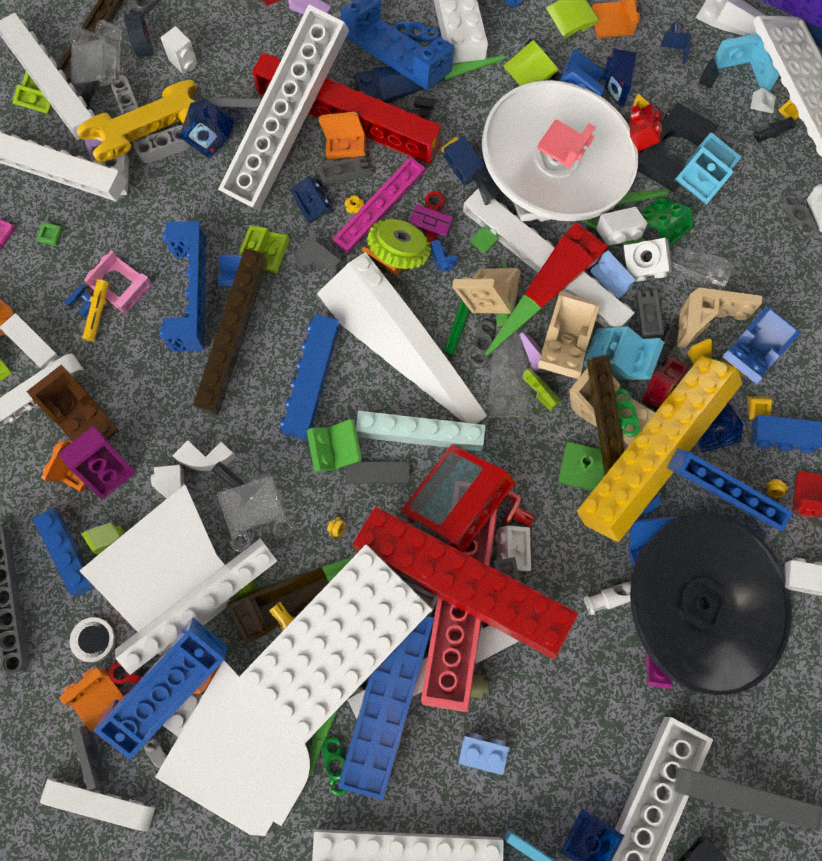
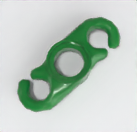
M619 389L615 393L619 422H621L622 429H625L627 425L635 426L633 432L623 431L625 436L635 437L641 429L636 409L631 404L630 397H627L625 401L617 400V396L620 394L629 395L628 391ZM622 409H630L632 415L630 417H622L620 411Z
M334 736L328 737L322 746L325 769L330 777L329 783L331 786L340 780L342 770L339 773L332 772L329 767L330 762L333 759H338L342 762L343 766L345 762L342 755V747H338L335 752H331L328 749V745L332 742L337 745L341 744V740ZM334 787L331 789V792L336 796H343L348 792L343 789L337 790Z

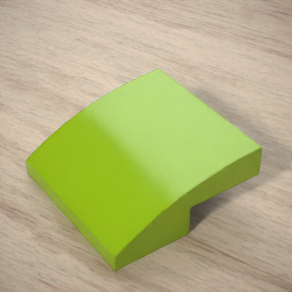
M559 0L546 8L564 40L580 29L584 32L599 22L586 0Z
M534 40L503 65L519 86L532 82L546 81L558 71L554 63Z
M26 71L22 86L17 85L12 103L49 115L53 107Z
M250 225L238 255L243 254L244 248L264 253L268 259L265 271L277 274L290 238L285 234L272 233L267 228Z

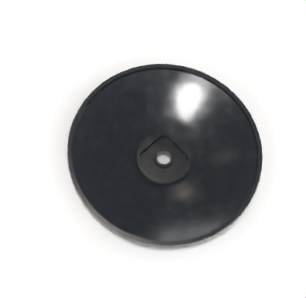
M694 513L669 521L654 532L638 555L630 587V603L634 625L639 639L652 661L664 674L679 685L689 690L709 695L740 693L756 686L773 671L782 657L788 642L791 627V600L789 589L785 587V575L768 545L743 523L715 513ZM700 598L705 602L704 610L699 606Z

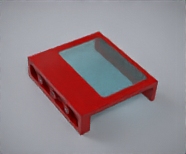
M452 444L405 504L401 512L410 522L414 523L416 521L449 540L457 550L464 553L515 485V481L507 471Z

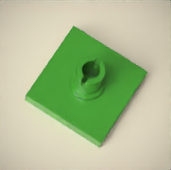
M566 442L558 483L593 491L604 476L601 449Z

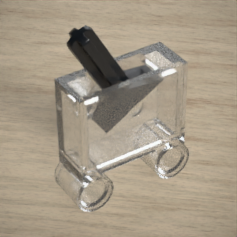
M219 461L214 465L212 472L228 485L218 489L216 494L231 535L230 544L234 551L240 553L250 546L251 536L247 529L273 521V533L276 537L284 539L290 536L292 533V521L286 516L272 472L243 481L222 462ZM281 522L288 524V528L285 531L278 530L276 526ZM243 536L247 541L240 545L235 542V538Z

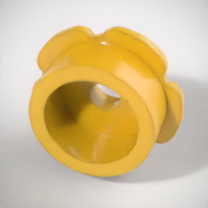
M352 195L345 200L344 204L349 213L356 214L364 206V201L358 196Z
M773 479L767 483L765 489H767L769 496L779 498L785 495L788 487L782 480Z
M340 517L332 519L327 527L329 535L333 538L342 537L346 528V522L342 521Z

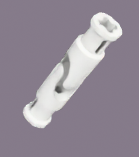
M631 581L602 590L600 594L592 597L585 596L584 602L588 613L594 615L596 611L604 608L611 609L630 602ZM622 591L623 595H618L617 593Z

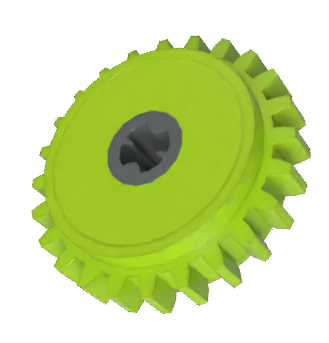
M385 219V221L380 220L378 224L374 223L373 227L371 226L367 237V240H369L368 245L371 246L370 250L381 261L390 266L402 269H413L415 266L419 268L421 264H425L430 255V243L426 242L428 238L410 223L395 219Z

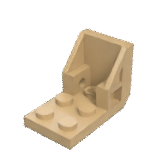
M518 268L479 269L473 278L463 277L462 279H454L452 287L472 313L511 314L515 309L520 270Z
M699 287L688 296L680 309L677 347L686 348L708 328L710 321L715 317L735 316L737 320L750 318L762 304V296Z
M564 292L559 293L544 341L538 368L575 379L580 378L585 352L600 303Z
M587 368L569 390L571 407L577 415L597 427ZM613 377L614 390L616 393L617 390L620 389V384ZM620 394L617 396V400L625 401L628 396ZM631 399V404L636 409L641 431L655 412ZM622 409L620 415L622 417H630L632 411L630 409ZM627 425L625 429L621 428L622 441L627 446L631 444L635 437H627L623 434V431L633 432L635 430L633 425Z

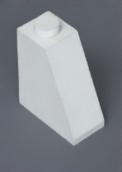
M16 313L0 326V329L42 370L60 359Z

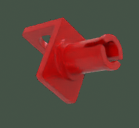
M509 491L506 498L512 500L501 523L505 525L514 518L529 527L533 522L531 519L534 520L535 515L520 508L519 502L522 497Z

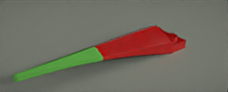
M575 222L566 234L562 236L486 351V356H489L542 307L594 265L608 246Z

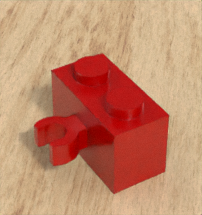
M652 104L640 108L639 105L632 107L633 113L630 114V138L638 151H641L661 141L662 115L658 109L655 110Z

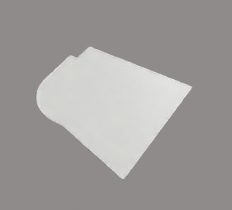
M184 484L84 566L80 572L130 625L139 632L225 565L216 555L187 487ZM230 598L199 622L204 626L227 607ZM173 641L171 644H169L166 648H164V649H163L162 651H160L158 654L161 656L165 651H167V650L175 643V641Z
M223 661L155 778L246 833L265 836L273 821L282 826L304 788L310 769L309 754L306 745H302L238 680L239 676Z

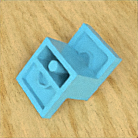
M710 132L685 162V167L675 180L706 205L734 172L732 168L741 159V156Z
M629 327L598 328L586 359L609 355L612 375L617 379H651L664 342L660 338L642 339ZM585 359L583 365H585V366L587 367V362H586V359Z

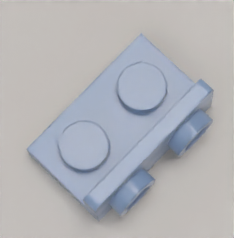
M609 251L605 252L599 264L590 270V274L599 281L600 285L606 290L613 292L617 299L630 291L635 282L631 274Z
M470 733L469 737L464 736L458 764L503 775L510 747L505 746L506 741L492 738V742L483 741L482 735Z

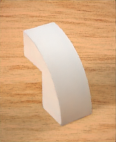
M189 441L173 455L180 464L199 471H210L217 462L220 461L227 465L236 458L234 453L222 442L206 457Z

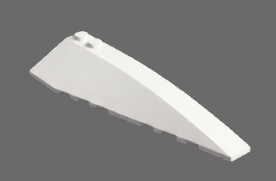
M366 252L349 262L317 293L333 316L339 320L341 326L350 331L375 353L379 354L386 362L414 382L424 392L428 393L435 401L443 405L463 423L477 424L487 417L445 355Z

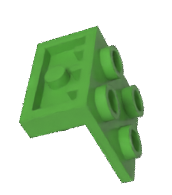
M353 419L328 428H311L307 430L314 472L332 471L362 460Z

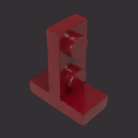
M671 357L660 371L656 370L653 374L642 402L658 410L685 376L689 366Z

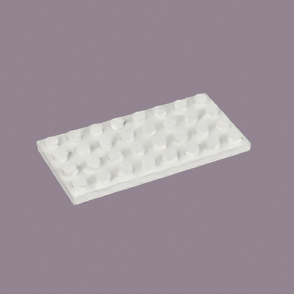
M759 15L753 20L755 31L761 36L764 48L770 54L773 60L772 64L781 76L782 84L787 87L790 93V100L796 105L799 111L798 115L807 127L808 135L816 144V151L822 156V55L804 20L798 17Z
M366 544L242 673L238 680L304 745L433 609Z

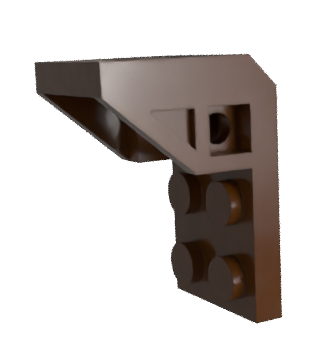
M62 364L26 391L42 410L60 426L71 441L76 440L93 425L107 440L119 431L82 385Z

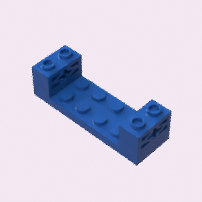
M353 0L341 9V21L345 22L349 29L346 36L347 39L422 88L429 90L452 71L455 46L441 37H438L427 47L417 43L381 20V0Z
M199 221L166 222V230H163L162 235L163 241L167 243L168 251H171L174 257H187L190 260V267L186 268L187 279H189V286H186V297L189 298V305L185 307L186 317L163 318V326H160V337L163 338L165 345L169 347L171 352L204 351L206 236Z
M192 617L177 633L175 643L120 701L115 699L101 714L94 732L128 759H131L225 660L227 645Z

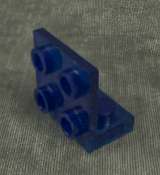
M729 403L725 405L699 439L698 446L701 453L742 441L743 423Z

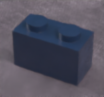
M465 136L444 147V159L464 186L475 181L474 173L476 170L486 169L484 159L477 155L474 145L471 141H467Z

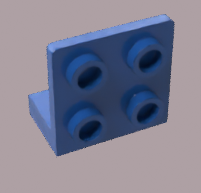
M574 49L560 81L586 88L599 96L602 95L605 89L599 84L603 70L580 51Z
M674 516L637 519L630 527L628 550L633 568L647 540L661 526L674 520Z

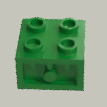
M658 198L640 212L648 223L647 226L659 230L660 239H668L669 247L693 228L692 208L665 198Z

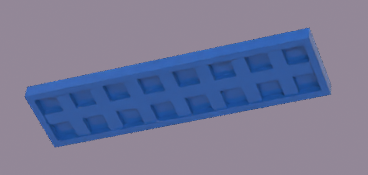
M426 616L369 676L338 783L339 789L383 800L434 621L433 617Z

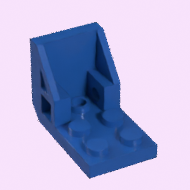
M767 306L722 357L757 384L774 362L798 337L801 331L771 307Z

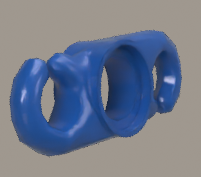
M400 21L394 25V28L397 30L398 28H404L405 32L403 34L414 41L433 42L440 35L439 30L434 27L435 35L429 36L427 33L431 31V27H424L420 22ZM413 29H419L421 33L418 35H414L411 33V31Z

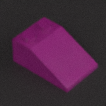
M94 425L58 453L67 467L101 500L136 473Z

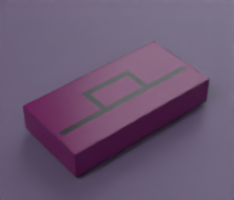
M416 204L409 223L415 227L447 237L454 218Z

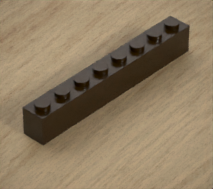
M244 248L193 404L199 410L216 415L220 412L268 264V259L264 253Z

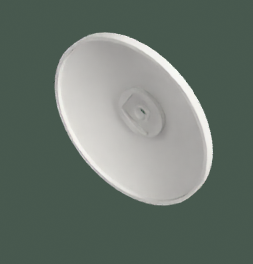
M538 81L519 86L505 94L494 105L484 126L482 152L492 179L513 202L538 216L558 221H581L598 217L614 208L625 197L634 182L638 168V151L630 138L629 125L608 101L578 85L562 81ZM554 120L561 121L581 134L589 123L596 127L592 134L595 138L591 145L584 147L586 151L581 160H576L571 168L553 160L552 157L537 148L538 143Z

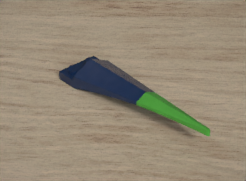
M506 56L485 57L484 60L453 63L452 71L437 83L503 61ZM390 66L354 73V80L358 91H362L370 97L379 98L387 104L424 89Z

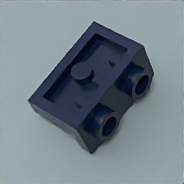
M307 176L290 189V192L307 222L313 223L325 212L332 214L334 210L331 206L333 204L331 199L322 191L324 187L318 179L314 180Z

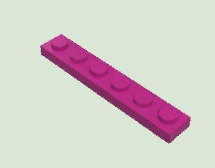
M409 157L334 236L333 242L346 253H349L370 231L371 226L373 227L374 223H378L423 175L425 167L412 157Z

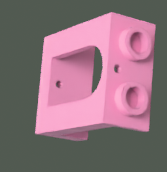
M111 250L101 258L100 263L94 269L88 272L84 281L94 290L96 280H103L104 275L109 271H118L133 283L120 297L108 289L105 298L124 314H127L152 286V283L143 273L139 274L117 258Z

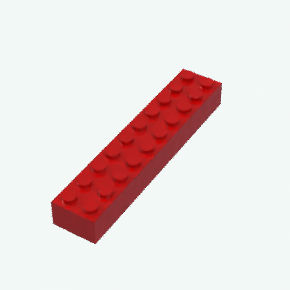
M262 53L252 70L257 93L265 95L281 62L274 55ZM328 77L325 78L308 113L319 118L321 115L356 112L367 139L427 164H431L440 147L441 125H438L435 121H428L415 113H409L398 106L387 104L379 98L370 97L362 91L349 88L345 84L331 81Z
M376 506L352 543L356 553L367 544L400 577L553 660L557 659L577 620L578 613Z

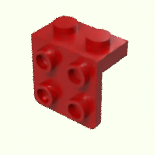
M805 471L797 473L792 512L799 513L804 517L822 518V475Z

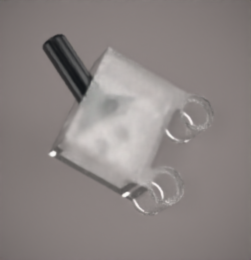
M100 20L97 23L95 33L76 26L70 34L72 42L71 83L73 86L83 89L80 96L87 105L86 109L90 105L95 89L118 84L119 72L122 73L124 71V68L120 66L122 28L105 20Z

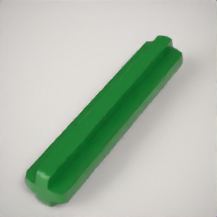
M463 300L443 349V353L448 356L454 355L470 309Z

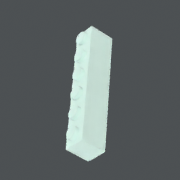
M358 411L356 432L359 438L447 448L453 444L465 450L482 451L485 425Z

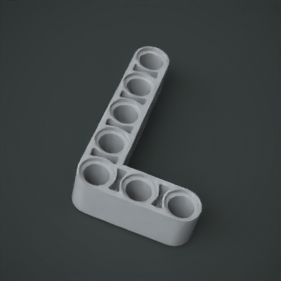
M124 75L114 76L111 79V87L122 115L139 108L128 79ZM179 125L153 135H145L132 141L139 159L144 163H151L189 149L193 144V140L189 136L186 137L189 129L186 126Z

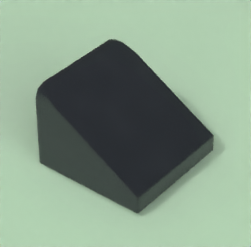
M710 59L699 80V83L709 88H712L719 76L715 59Z

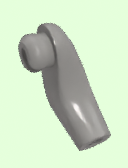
M150 738L144 745V750L152 763L157 768H161L168 755L164 753L157 739Z

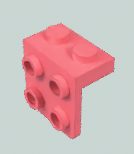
M554 120L538 143L537 148L566 167L571 168L576 160H581L586 151L584 147L591 145L595 138L592 134L596 127L589 123L581 134L561 121Z

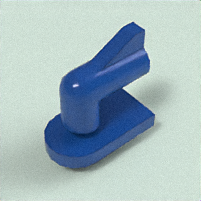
M81 284L63 302L72 308L81 296L85 303L78 313L87 318L91 305L89 300L93 296L88 292L84 293L87 286Z

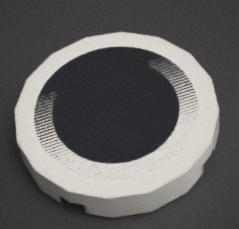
M90 617L80 621L70 635L72 652L78 659L84 662H98L105 659L115 646L116 636L114 629L107 621L101 618Z

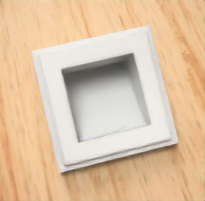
M761 88L753 92L750 109L773 113L776 96Z

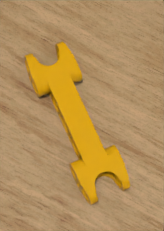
M185 80L165 88L162 92V99L112 119L108 113L96 115L83 122L78 127L77 134L81 139H98L102 142L93 151V156L97 161L104 162L126 154L131 149V141L173 123L181 121L184 126L188 127L194 125L199 120L202 121L213 111V107L209 101L199 102L192 100L190 97L197 91L198 86L193 80Z

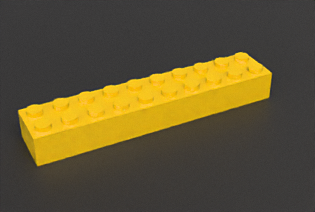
M700 356L579 507L577 513L585 526L619 543L672 475L673 471L667 469L676 450L680 449L690 452L743 384L739 371L735 366Z

